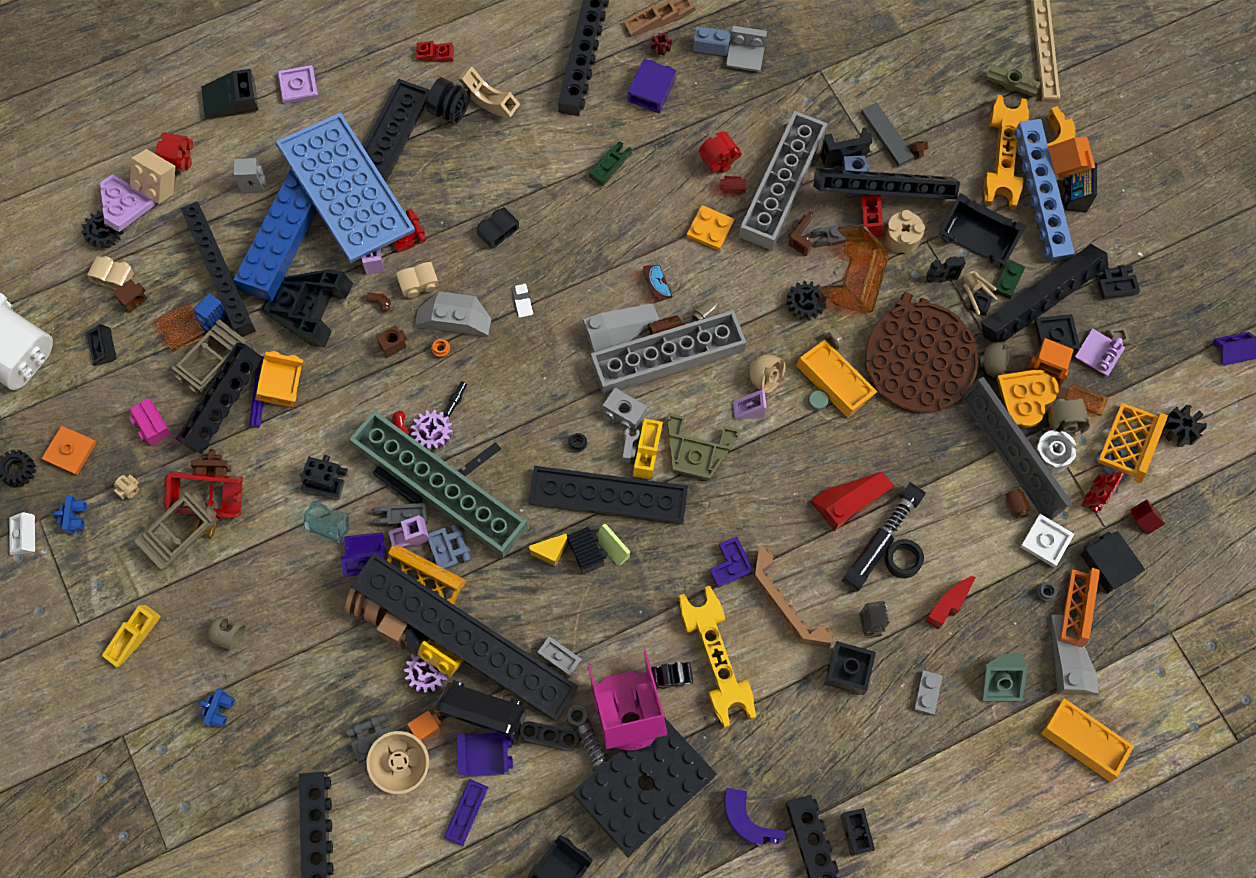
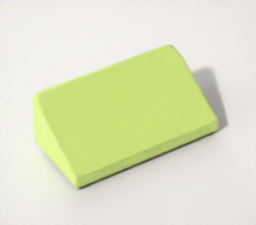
M604 523L596 534L599 540L598 544L620 566L630 558V551Z

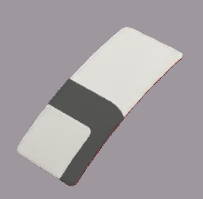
M527 285L512 286L518 316L533 315Z

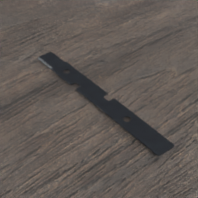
M495 442L467 463L465 470L461 468L458 472L466 477L500 451L501 447Z

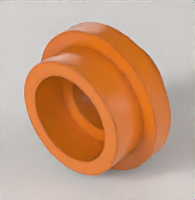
M437 339L431 346L432 353L436 357H445L450 352V344L444 339ZM444 347V350L438 351V348Z

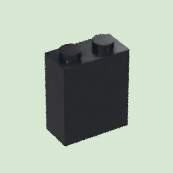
M1118 530L1112 534L1109 531L1099 537L1100 541L1097 543L1091 541L1084 546L1085 550L1080 554L1090 569L1100 570L1098 581L1107 594L1145 571V568Z

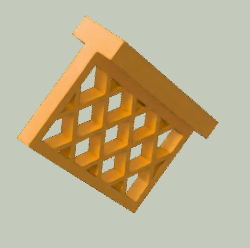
M1121 403L1098 463L1134 476V481L1142 483L1168 415L1160 413L1159 416ZM1123 410L1130 412L1133 417L1126 419L1122 413ZM1141 419L1151 420L1152 424L1144 426ZM1136 421L1139 428L1132 430L1129 423ZM1124 424L1127 431L1120 433L1117 426ZM1142 431L1146 438L1139 440L1135 433ZM1131 435L1134 442L1127 444L1123 437ZM1119 439L1122 445L1114 447L1111 440ZM1137 446L1140 453L1133 455L1130 447ZM1125 449L1128 456L1121 458L1117 451ZM1113 453L1116 460L1111 461L1104 457L1107 454ZM1131 460L1135 468L1126 467L1124 462Z
M400 545L391 546L388 553L390 554L387 559L388 562L392 563L393 559L399 561L402 571L408 574L407 570H416L419 576L417 581H420L423 585H425V579H433L437 588L432 589V591L438 590L441 597L444 598L442 588L448 587L454 590L452 597L447 599L452 604L455 603L461 588L464 587L467 581Z

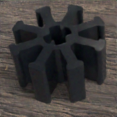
M1185 405L1180 411L1178 407L1174 408L1168 414L1163 428L1171 429L1165 436L1168 441H1171L1176 435L1179 436L1178 447H1183L1188 441L1190 445H1193L1202 437L1201 433L1207 428V423H1197L1203 416L1201 411H1198L1193 417L1190 416L1191 405Z
M691 662L661 664V666H654L651 669L657 689L693 684Z

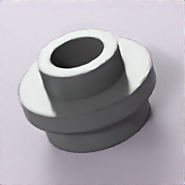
M1043 582L1037 587V595L1042 601L1050 602L1056 598L1057 589L1052 583ZM1043 590H1048L1049 595H1045Z

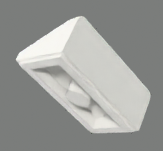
M22 512L10 517V555L35 552V516Z

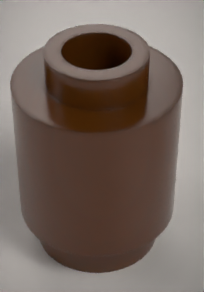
M1015 489L1005 494V500L1013 517L1021 519L1029 515L1028 512L1031 508L1024 492H1021L1020 489Z

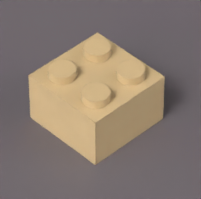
M147 149L131 158V188L158 204L174 194L175 165Z

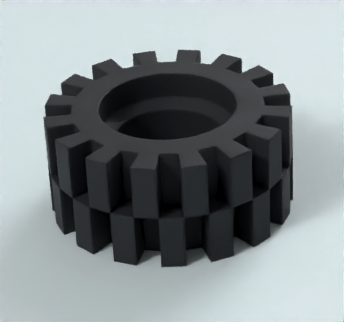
M11 450V454L7 451L4 453L5 457L0 456L2 460L0 462V479L11 487L12 485L18 488L19 485L23 487V482L30 483L29 477L31 479L34 478L32 473H36L34 468L36 465L25 452ZM14 463H22L23 468L18 474L11 475L9 473V469Z

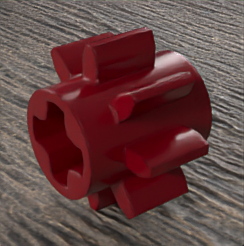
M658 33L656 37L652 36L651 49H655V54L664 56L667 51H671L672 39H668V34Z

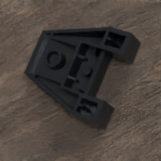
M329 269L284 277L273 301L265 300L261 311L309 345L325 347L332 331L321 318L330 298L346 299L353 282L344 272Z

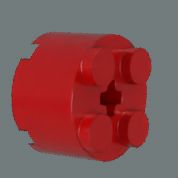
M722 131L716 133L717 137L713 139L709 137L699 148V156L712 173L719 171L727 172L731 169V164L742 156L740 149L730 135Z
M163 132L160 135L163 137L162 141L157 142L156 155L175 165V171L183 172L186 168H190L192 164L190 150L193 148V140L185 135Z

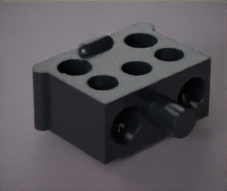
M324 455L322 460L308 457L304 470L300 473L301 481L305 484L333 491L335 490L334 485L340 472L339 464L329 462L330 456Z

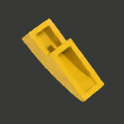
M644 419L633 477L652 480L663 422Z
M138 605L128 622H123L102 654V657L114 666L120 667L143 642L161 616L147 605Z

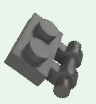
M385 713L380 716L374 715L370 717V720L361 724L359 722L353 724V727L346 730L348 737L357 734L358 740L351 742V745L359 763L367 760L368 752L378 738L392 732L390 726L384 729L381 728L380 724L387 721ZM372 727L375 728V733L364 736L363 731Z

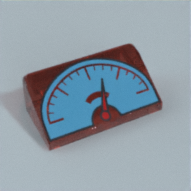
M643 266V274L654 302L657 303L672 298L661 266Z

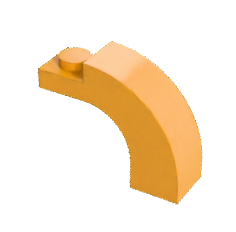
M1058 106L1051 108L1046 118L1056 135V140L1047 145L1051 146L1075 138V125L1072 118L1065 120V116Z

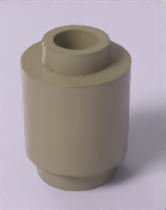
M707 299L694 310L693 320L699 321L718 315L719 305L714 300Z

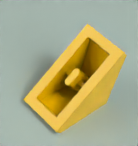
M567 534L530 545V554L556 567L568 543Z

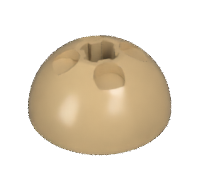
M404 731L389 732L378 738L371 746L367 756V770L371 780L378 788L391 794H404L414 790L423 782L429 769V755L425 745L418 737Z

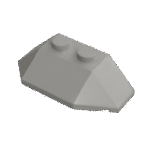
M440 291L418 308L415 327L486 337H489L491 317L476 296Z

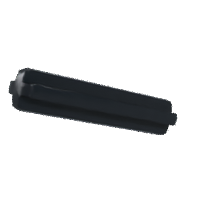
M380 466L376 467L373 471L375 477L412 504L422 502L421 496Z

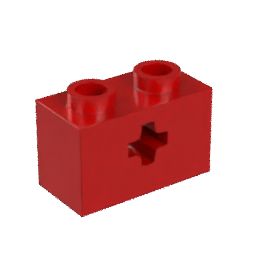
M881 195L862 196L866 238L883 237L884 225Z

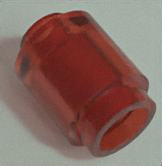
M724 176L723 179H720L719 188L723 190V194L740 195L746 191V179H742L739 176Z

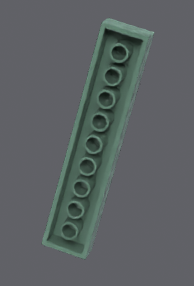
M375 410L349 439L354 449L421 496L423 500L503 559L528 529L527 521Z

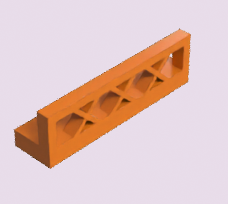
M1092 568L1088 574L1071 570L1060 641L1084 647L1089 641L1100 570ZM1075 577L1085 579L1084 586L1079 588L1074 581ZM1078 593L1082 602L1076 604L1072 599V595ZM1073 610L1079 615V620L1075 622L1069 616V612ZM1073 628L1077 634L1076 639L1066 636L1067 629Z

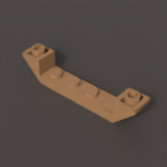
M763 546L759 547L753 578L755 583L801 643L827 648L831 647L834 643L833 633L822 625L809 634L808 626L805 622H800L796 616V610L791 605L788 606L784 601L785 596L779 589L776 590L772 585L773 580L767 573H763L772 567L774 557L768 549L765 550Z

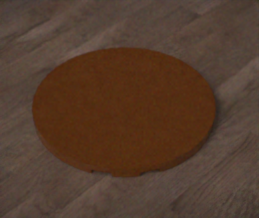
M916 302L891 310L874 326L866 344L865 364L871 383L885 400L905 411L933 413L952 406L965 395L977 374L979 354L971 330L967 328L960 320L961 318L955 313L936 304Z

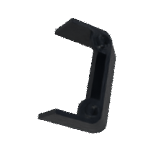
M453 680L452 683H447L434 709L438 719L441 721L444 720L445 716L509 736L512 744L515 745L520 735V727L527 715L525 707L522 706L523 703L518 700L511 699V701L497 698L464 687V683Z

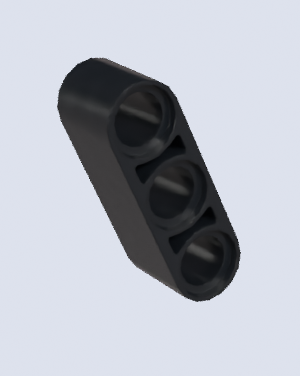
M527 721L520 727L521 738L524 742L570 752L574 751L579 745L578 735L573 730ZM533 728L535 730L534 735L531 737L525 736V729ZM547 732L555 734V738L552 741L544 739V735ZM567 736H572L575 738V743L568 746L564 743V739Z

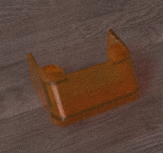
M864 224L838 226L837 230L846 238L843 248L844 253L850 259L843 285L820 286L819 290L834 305L861 313H871L875 308L887 266L888 251Z

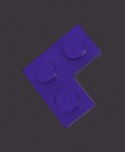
M737 536L719 544L726 562L709 570L717 588L754 572Z

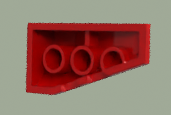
M879 472L826 489L810 502L833 530L836 531L894 488V485L883 472Z

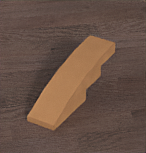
M667 0L657 7L654 4L624 20V23L630 35L633 36L664 26L692 13L696 9L691 0H675L673 2L672 0Z

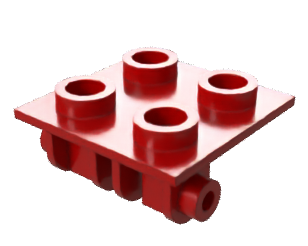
M1124 472L1098 475L1094 479L1090 491L1085 495V500L1081 506H1090V510L1094 513L1101 511L1104 504H1107Z

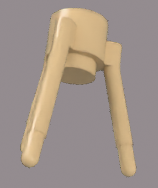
M975 271L969 272L964 277L963 281L965 284L963 288L967 291L976 314L980 315L970 289L976 291L982 288L996 301L997 297L987 288L989 287L996 291V287Z

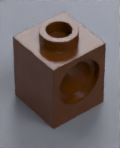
M131 279L113 292L117 300L129 313L147 300L144 294L146 290L139 282L135 284Z
M396 325L376 335L377 342L387 358L407 348L405 343L407 337L403 330H398ZM391 339H397L394 343L389 342Z

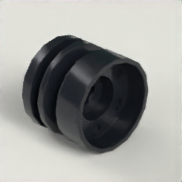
M440 77L435 81L428 94L426 110L438 117L443 115V119L457 124L463 118L468 108L471 96L470 90L465 87L462 88L460 85L454 86L453 82Z

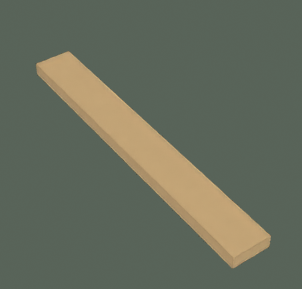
M1031 0L1039 82H1041V102H1059L1060 90L1050 0Z

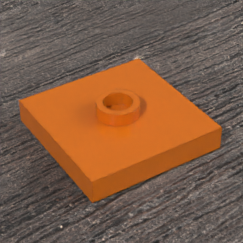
M61 426L41 459L77 476L97 442Z

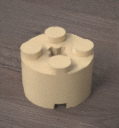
M909 210L896 213L890 218L885 230V244L895 253L909 254L919 246L924 234L925 225L917 215Z

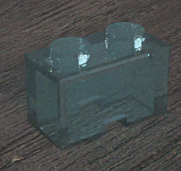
M313 501L303 514L305 529L340 543L349 530L347 514L335 509L332 511L326 505Z

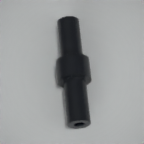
M461 381L455 393H452L449 398L450 402L444 411L445 416L450 417L456 405L460 404L461 396L467 387V383Z

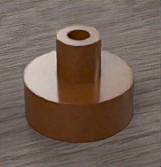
M928 141L910 143V150L912 152L916 151L917 158L924 157L923 150L929 149Z

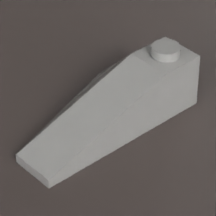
M653 303L599 313L583 319V329L594 353L632 341L633 338L648 329L649 323L658 321L659 317Z
M1051 615L1057 694L1098 695L1097 673L1085 646L1080 647L1060 641L1063 615ZM1072 627L1066 631V636L1076 639L1077 634Z

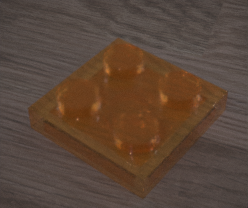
M190 303L155 319L172 352L202 338L206 334L205 330L199 325L200 322L195 318L196 314Z

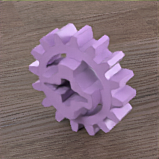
M426 410L425 416L420 413V419H414L415 425L411 426L413 431L411 433L412 438H416L415 440L422 446L427 447L429 451H431L432 447H435V450L438 451V446L440 445L445 448L444 442H450L449 436L453 435V431L450 430L453 426L452 423H449V417L444 418L443 412L437 415L436 410H433L432 414ZM420 434H421L422 436H425V437L427 438V440H424V439L420 436Z
M412 654L411 658L413 661H406L409 668L404 669V672L409 675L405 679L406 681H412L409 684L411 688L417 686L416 691L418 693L421 689L424 690L425 694L428 693V689L435 693L436 686L439 688L443 687L441 681L447 682V678L444 676L445 673L435 670V666L426 661L419 663V661L423 660L419 655L416 657ZM429 668L432 673H426L424 675L422 670H427ZM413 671L419 674L418 681L415 680ZM435 680L434 682L427 684V682Z

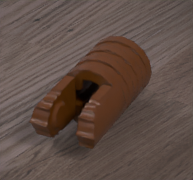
M678 315L649 323L648 329L650 335L685 324Z

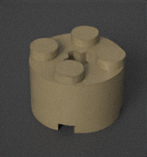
M1082 398L1067 401L1065 399H1057L1053 402L1054 405L1047 410L1050 431H1063L1074 437L1076 432L1081 431L1082 434L1090 428L1086 406Z

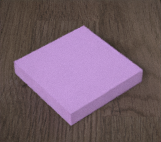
M313 65L278 71L283 104L319 98Z

